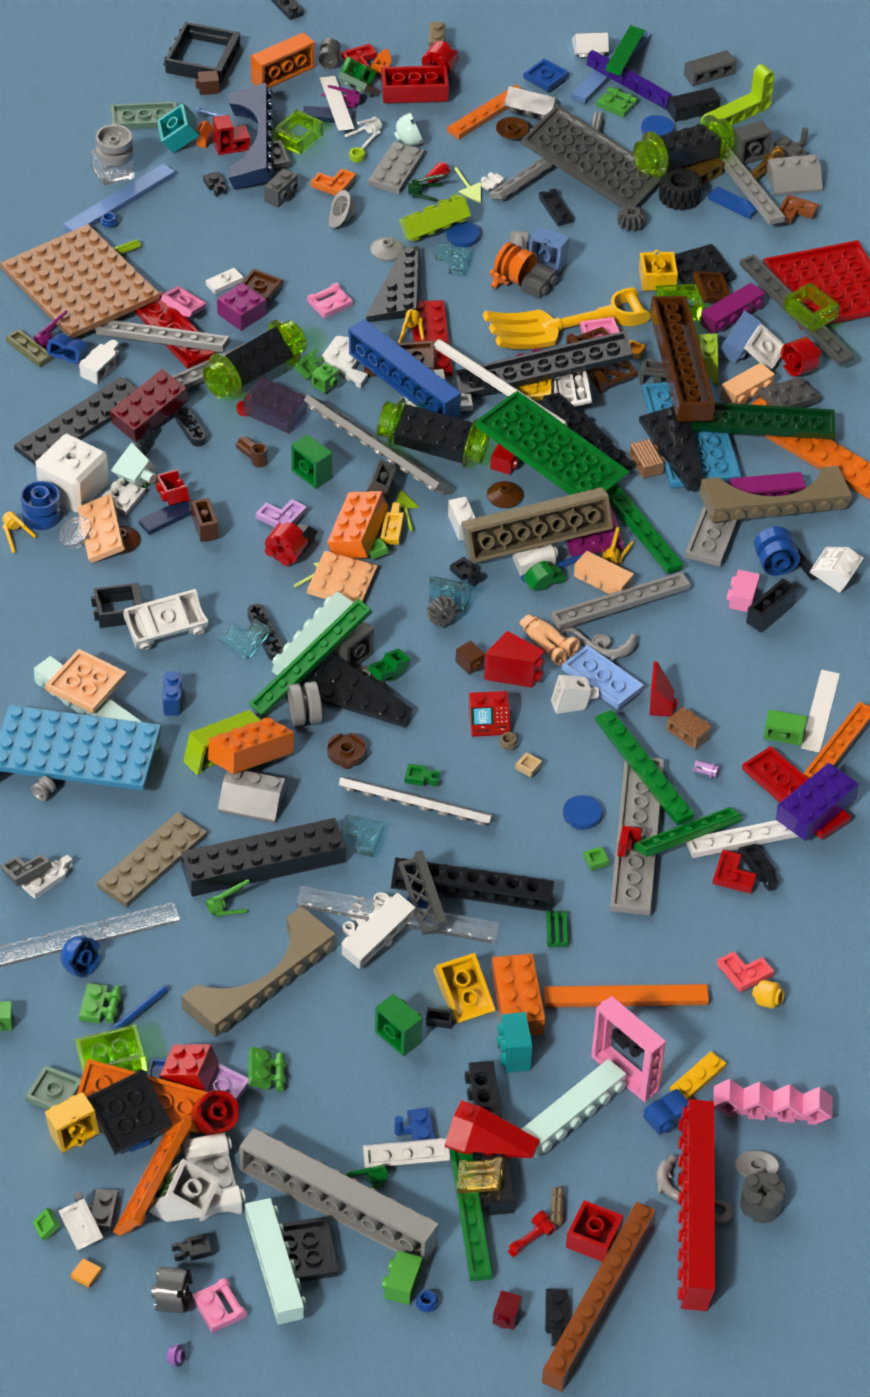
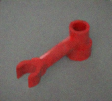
M544 1210L538 1212L531 1220V1223L536 1228L520 1240L512 1242L508 1246L510 1249L507 1252L512 1257H515L525 1246L541 1234L552 1235L557 1227L549 1220L550 1216Z

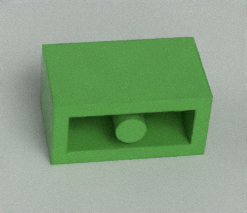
M769 709L763 739L801 746L807 716Z
M397 1251L395 1259L391 1258L389 1262V1276H384L382 1282V1289H385V1299L410 1305L422 1271L423 1257Z

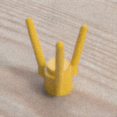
M412 309L406 312L398 343H402L407 327L414 328L419 325L421 340H424L423 319L419 318L420 314L418 311Z
M13 511L4 514L2 518L4 525L2 528L5 530L12 553H15L9 529L17 530L21 526L33 538H36V535Z
M619 527L616 528L611 547L603 552L602 556L603 559L615 565L622 563V559L634 544V541H631L620 555L619 549L615 547L619 535Z

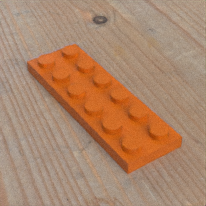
M87 1059L77 1095L83 1092L88 1097L136 1072ZM147 1075L172 1123V1127L184 1118H187L192 1122L189 1128L190 1133L198 1135L199 1130L193 1123L191 1111L196 1100L208 1092Z
M184 1118L165 1131L113 1230L118 1236L126 1232L130 1233L135 1226H140L147 1217L145 1212L155 1202V1193L162 1188L164 1176L173 1167L171 1162L179 1155L182 1149L180 1147L181 1143L190 1134L189 1128L192 1122L187 1118Z

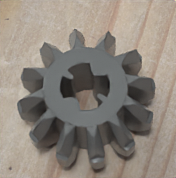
M636 205L623 206L617 215L618 225L621 226V229H626L627 231L632 230L634 232L635 229L640 230L645 224V211H642V207L637 208Z
M441 594L439 598L434 597V601L429 602L430 606L426 608L427 617L434 625L444 628L446 623L450 625L451 620H456L455 615L459 613L457 610L458 606L450 596H443Z

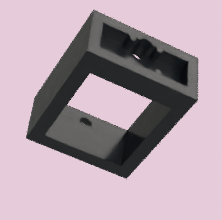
M139 583L94 588L91 604L92 608L96 607V610H93L94 619L99 622L100 628L127 625L123 616L124 610L103 613L101 604L132 600L133 606L143 604Z

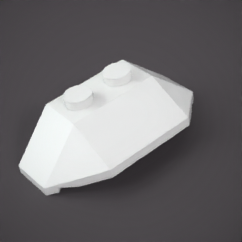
M587 370L553 378L554 393H561L574 406L593 403Z

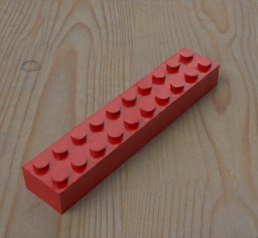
M689 1099L687 1106L682 1109V1118H679L678 1131H681V1136L678 1139V1149H681V1155L679 1154L678 1167L681 1168V1173L678 1175V1186H681V1192L679 1191L677 1203L681 1205V1210L678 1211L677 1222L681 1224V1229L678 1230L677 1242H681V1248L678 1249L677 1261L681 1262V1267L678 1268L677 1280L681 1281V1287H678L677 1300H681L680 1309L707 1311L715 1291L714 1101Z

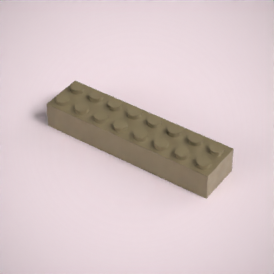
M602 487L461 521L466 555L472 563L613 529L609 496Z

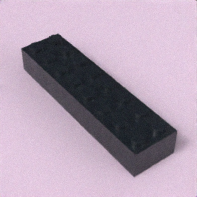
M335 818L181 851V867L191 897L229 889L247 879L250 880L248 884L346 862V845Z

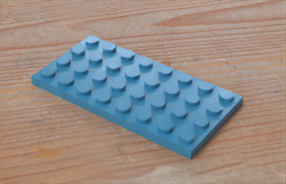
M708 378L714 402H718L712 380ZM667 382L642 384L641 390L648 414L673 406ZM693 431L704 479L719 477L724 482L730 483V478L741 477L728 433ZM665 459L664 469L670 488L685 487Z
M9 705L0 732V772L38 777L46 776L53 779L144 791L160 736L161 725Z

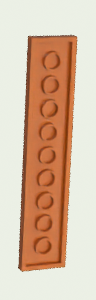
M760 397L752 403V405H769ZM763 435L819 470L821 467L838 466L847 486L870 500V463L831 439Z

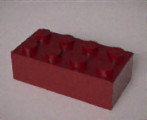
M161 369L110 410L112 424L137 443L139 439L143 438L150 426H153V429H155L189 401L187 388L165 370Z

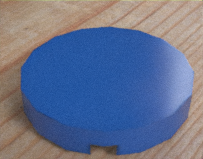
M653 115L646 117L642 121L641 131L644 136L647 135L650 139L673 132L674 125L667 117Z
M454 222L451 224V227L446 229L447 241H450L456 247H470L471 244H476L479 240V229L471 222Z
M574 796L564 804L563 817L566 823H570L575 829H591L601 821L602 808L599 802L590 796Z

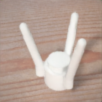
M376 117L357 122L358 125H366L345 134V137L352 136L363 130H366L368 133H374L361 147L365 149L377 135L381 134L382 123Z

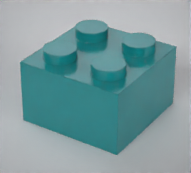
M184 103L157 120L161 142L173 153L200 136L195 114Z
M526 1012L501 1014L500 1023H497L498 1036H496L497 1048H501L499 1053L500 1064L504 1065L506 1073L529 1071L531 1069L532 1041Z

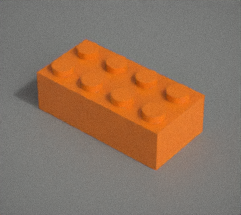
M303 32L251 55V82L255 86L266 83L268 88H271L315 68V42Z
M382 491L348 492L327 541L332 553L349 558H368L388 509Z
M263 718L261 721L249 723L241 728H234L232 731L220 733L215 737L209 738L208 760L232 774L293 753L294 731L277 723L272 718Z
M533 953L492 957L491 974L499 1019L501 1020V1014L526 1012L530 1035L544 1034L545 1016Z

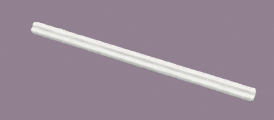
M438 339L434 343L435 349L508 397L515 391L520 392L444 341ZM523 394L525 397H527L528 399H530L532 402H534L535 404H537L539 407H541L542 409H544V410H545L546 412H548L550 415H552V416L555 417L557 420H559L560 422H562L564 425L567 426L565 420L561 419L560 417H558L557 415H555L554 413H552L551 411H549L548 409H546V408L543 407L542 405L538 404L537 402H535L534 400H532L531 398H529L528 396H526L525 394Z

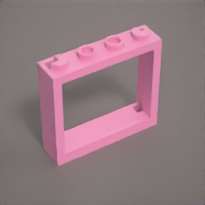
M612 996L605 1001H601V1004L596 1008L591 1057L600 1065L607 1059L617 1065L626 1073V1087L642 1101L647 1102L660 1091L666 1041ZM613 1024L645 1050L642 1072L611 1047Z

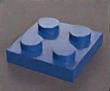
M545 58L523 74L524 79L547 92L569 77L567 70Z

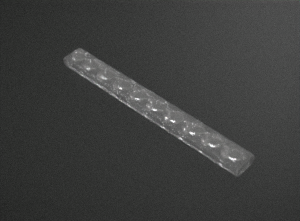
M300 886L296 907L300 908L302 906L305 909L369 920L373 911L382 908L385 901ZM444 912L446 929L433 932L495 944L499 922ZM416 916L404 926L420 930ZM428 917L423 921L425 928L436 926L434 920Z
M174 902L1 945L0 968L59 953L62 951L67 940L75 936H87L97 940L99 943L180 922Z

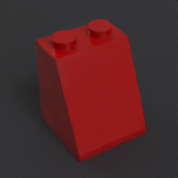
M506 631L485 653L484 679L533 688L544 677L545 651Z

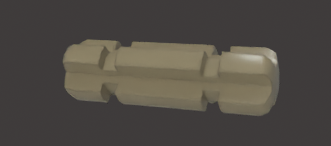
M554 1187L552 1189L551 1222L557 1227L562 1226L564 1189L562 1187Z

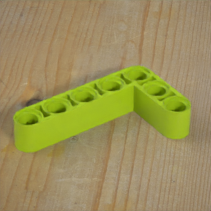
M759 64L753 72L751 93L706 113L701 118L700 124L705 125L716 134L768 109L772 102L775 73L764 64Z

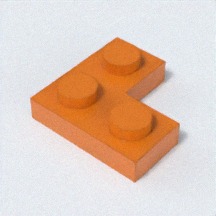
M341 168L333 178L319 172L311 181V187L335 196L338 192L349 188L356 179V173Z

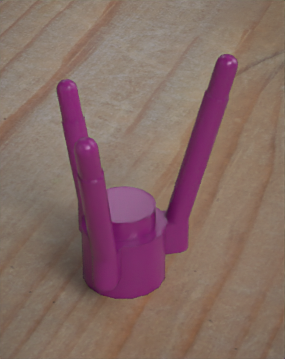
M333 85L327 86L334 90L347 92L342 94L346 103H349L346 105L347 108H355V105H359L360 94L356 90Z
M65 310L47 327L36 334L34 341L40 346L47 348L48 341L52 339L50 331L58 326L56 323L68 311Z

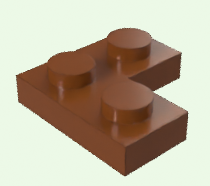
M787 194L779 210L785 216L784 222L791 224L797 214L813 219L819 204Z

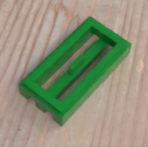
M546 911L547 947L568 946L566 911H562V913ZM551 919H554L555 942H551ZM559 919H562L563 942H560Z

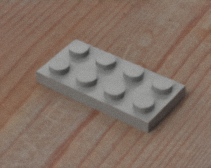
M394 141L369 178L368 186L400 194L423 158L424 150Z
M704 505L685 552V558L721 566L738 520L712 522Z

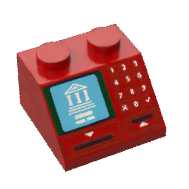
M507 691L469 693L468 712L472 737L499 736L510 732Z

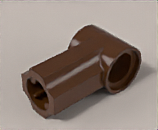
M244 435L239 438L236 448L252 459V464L255 467H264L268 464L267 446L265 444L256 443Z

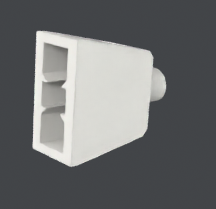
M559 675L551 698L555 713L560 714L584 710L589 699H597L599 697V690L597 687H590L586 677Z

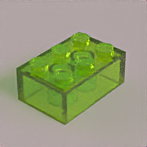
M136 1024L74 1039L82 1075L87 1059L134 1072L142 1069L147 1072L145 1055Z

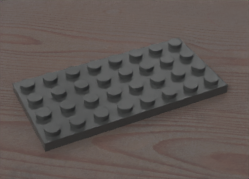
M556 105L521 140L522 145L620 208L623 206L628 207V205H636L637 207L656 188L663 175L662 171L559 105Z

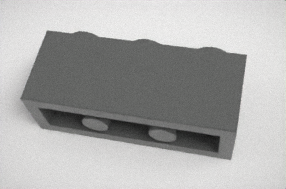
M726 50L685 62L684 76L692 86L734 75L737 61Z

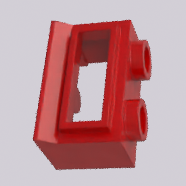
M177 469L157 475L158 482L155 483V486L163 502L166 501L168 505H175L183 501L190 502L187 486L179 478Z

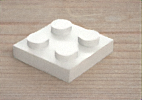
M760 324L746 343L744 349L758 362L771 370L779 360L781 348L784 344L764 325Z

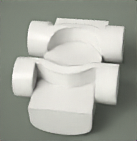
M490 172L488 178L482 177L481 187L487 191L494 190L498 184L502 185L504 183V178L497 173Z

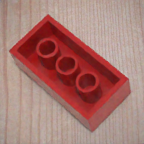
M446 65L381 67L383 103L448 101L449 84Z

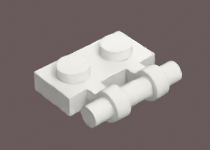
M119 478L111 484L110 490L106 491L102 497L112 494L117 513L127 516L146 492L145 488L129 483L126 487L123 486L125 480Z

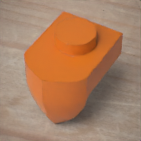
M388 49L382 50L371 64V69L377 71V74H381V67H391L392 59Z

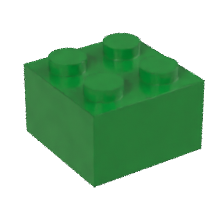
M307 434L291 444V471L317 489L332 479V452Z
M392 994L375 1007V1033L403 1057L421 1044L423 1018L419 1012L411 1009L405 1000Z

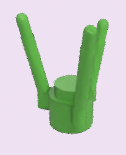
M247 879L220 895L206 900L209 913L211 915L216 914L217 917L247 913V909L223 911V909L226 908L224 899L240 891L241 887L248 884L250 880Z

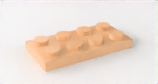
M112 494L78 507L87 555L91 563L125 550Z

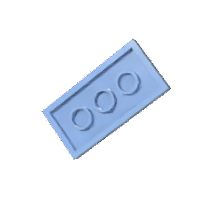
M589 645L562 664V670L570 676L586 677L590 687L598 688L599 697L617 710L644 689V685Z

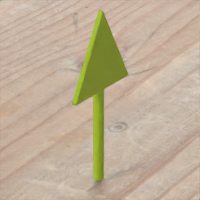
M400 490L395 503H400V508H404L409 530L413 532L407 508H419V506Z

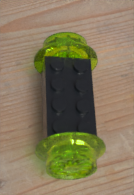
M713 115L705 116L701 123L694 127L683 128L682 130L669 132L665 135L660 136L653 131H649L643 135L641 141L635 143L633 148L634 161L640 172L643 174L650 173L654 177L659 178L664 176L668 170L714 157L722 160L726 152L730 151L734 146V132L727 120L723 118L718 119Z
M279 320L271 321L268 325V331L225 356L220 353L211 355L209 365L203 369V379L207 388L215 397L220 399L226 396L233 399L240 397L242 387L284 363L296 365L300 361L301 353L307 348L305 335L301 328L291 320H287L284 323Z
M401 398L398 403L386 401L377 426V435L387 438L388 446L390 447L395 444L462 463L464 468L470 462L482 464L490 440L488 435L475 427L477 418L473 423L405 404V398Z

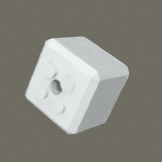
M65 434L36 461L37 481H47L54 484L60 493V505L78 512L79 506L93 501L109 485L107 453L70 434Z

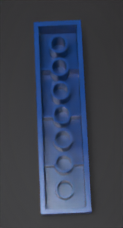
M365 319L348 329L349 354L415 406L454 418H461V392L457 388L451 386L445 379H442L432 369H429L420 360L413 357L410 352L404 350L397 342L391 340L385 333L379 331L372 323Z

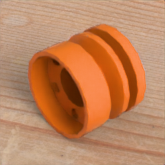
M507 242L500 249L495 259L494 271L501 276H506L509 278V281L522 286L525 276L537 264V254L527 249H522V247L512 242Z

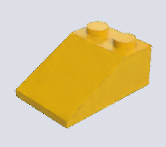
M475 953L435 966L433 971L450 1011H454L456 1024L496 1011Z

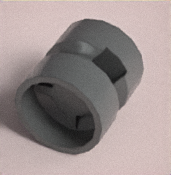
M327 38L321 42L317 58L321 67L331 69L337 66L341 51V45L337 40Z

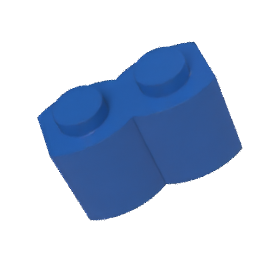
M57 334L48 341L46 352L52 357L63 358L70 363H79L87 356L89 345L83 340H73L65 334Z
M166 671L163 676V713L165 716H179L182 710V675L180 672Z
M675 1089L648 1105L644 1109L643 1117L658 1135L669 1133L678 1124L679 1118H682V1109L687 1106L688 1100L678 1089Z

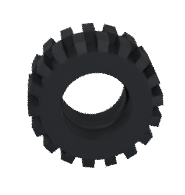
M675 168L664 172L660 178L659 200L662 201L663 205H667L668 208H673V210H689L691 207L694 208L699 203L701 196L702 180L700 176L696 175V172L684 168Z

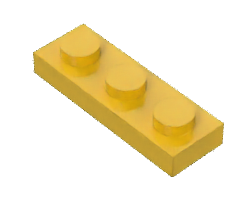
M710 1051L670 1087L669 1092L678 1089L687 1100L692 1099L726 1068L727 1063Z

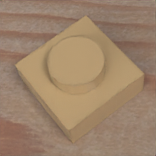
M526 752L515 764V769L531 778L541 768L542 760Z

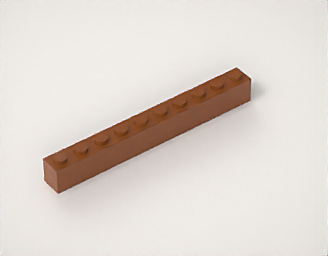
M636 1201L545 1364L542 1374L543 1384L561 1392L563 1391L654 1226L655 1209Z

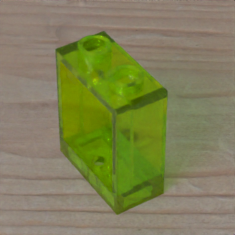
M296 109L273 129V141L281 140L284 148L300 155L323 135V121ZM297 124L308 129L301 137L289 132Z
M812 283L788 294L784 300V311L812 332L836 319L838 316L839 304ZM809 298L820 306L821 309L811 313L800 302Z
M696 284L656 286L655 296H686L687 300H692L693 306H689L692 319H701L704 303L701 302V296Z

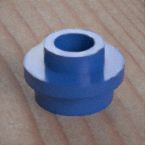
M112 212L104 213L100 219L101 224L108 228L115 226L118 222L117 217Z
M428 1290L422 1291L416 1298V1306L423 1312H431L438 1305L436 1295Z

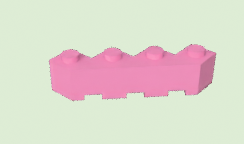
M728 1079L714 1086V1108L726 1117H735L736 1114L748 1115V1119L765 1120V1117L778 1118L780 1122L795 1123V1119L807 1120V1124L813 1125L833 1118V1096L821 1087L802 1094L790 1084L775 1091H772L761 1082L743 1089L733 1080Z

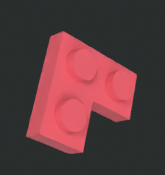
M732 952L717 960V966L739 992L774 975V970L763 957L745 965L737 954Z

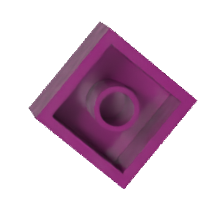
M241 283L217 298V314L242 331L266 315V299L244 283Z

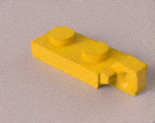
M393 503L391 512H386L381 533V540L384 544L399 545L404 521V512H401L400 503Z

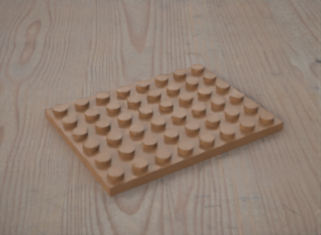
M89 224L0 263L1 269L52 320L56 319L65 310L68 311L56 324L72 339L160 299V293Z

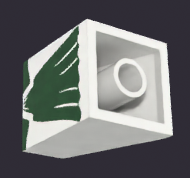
M183 1158L164 1176V1184L154 1197L156 1198L155 1202L148 1212L166 1222L204 1217L220 1179Z

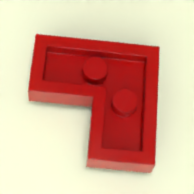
M366 44L341 51V57L344 61L347 57H350L370 68L366 61L377 58V52L371 44Z
M722 850L712 884L751 894L756 874L738 870L742 854Z

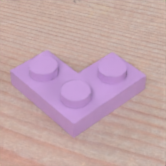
M291 499L282 509H279L266 502L256 512V518L273 527L279 522L281 524L285 522L295 524L307 512V506Z

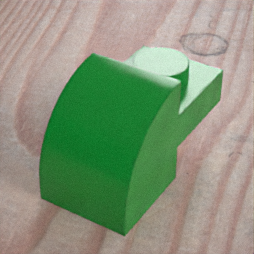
M350 57L346 58L341 68V72L370 86L377 71Z
M546 561L533 565L523 577L532 591L547 590L549 584L564 583L567 578L558 565L549 566Z
M398 648L385 653L383 660L370 664L368 671L379 681L389 679L393 682L407 670L411 658Z

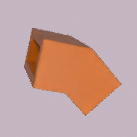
M208 120L200 122L198 125L200 136L195 139L196 146L206 148L213 137V127Z

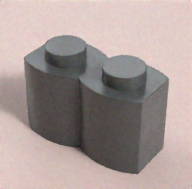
M538 262L523 279L521 291L540 299L557 282V270Z

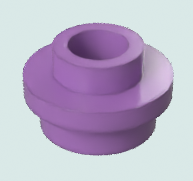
M176 1344L169 1347L167 1361L174 1367H179L185 1361L186 1352L182 1345Z

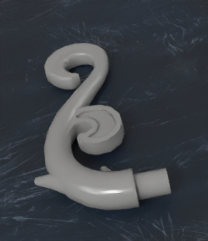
M571 626L561 630L557 629L562 637L566 639L570 637L563 636L565 633L575 634L585 646L589 645L604 657L611 658L610 661L629 655L636 647L637 636L631 634L625 644L619 645L618 648L607 649L611 644L610 637L607 635H596L590 641L580 631Z
M670 1155L660 1163L656 1172L658 1194H661L663 1191L668 1197L677 1201L679 1191L673 1188L668 1180V1177L672 1178L670 1171L672 1170V1165L676 1162V1158ZM715 1199V1205L720 1206L725 1211L722 1215L715 1213V1224L725 1225L731 1221L733 1209L727 1202Z

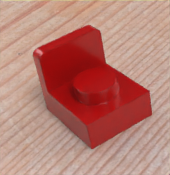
M622 825L617 856L625 857L626 849L630 850L631 843L640 841L641 828Z

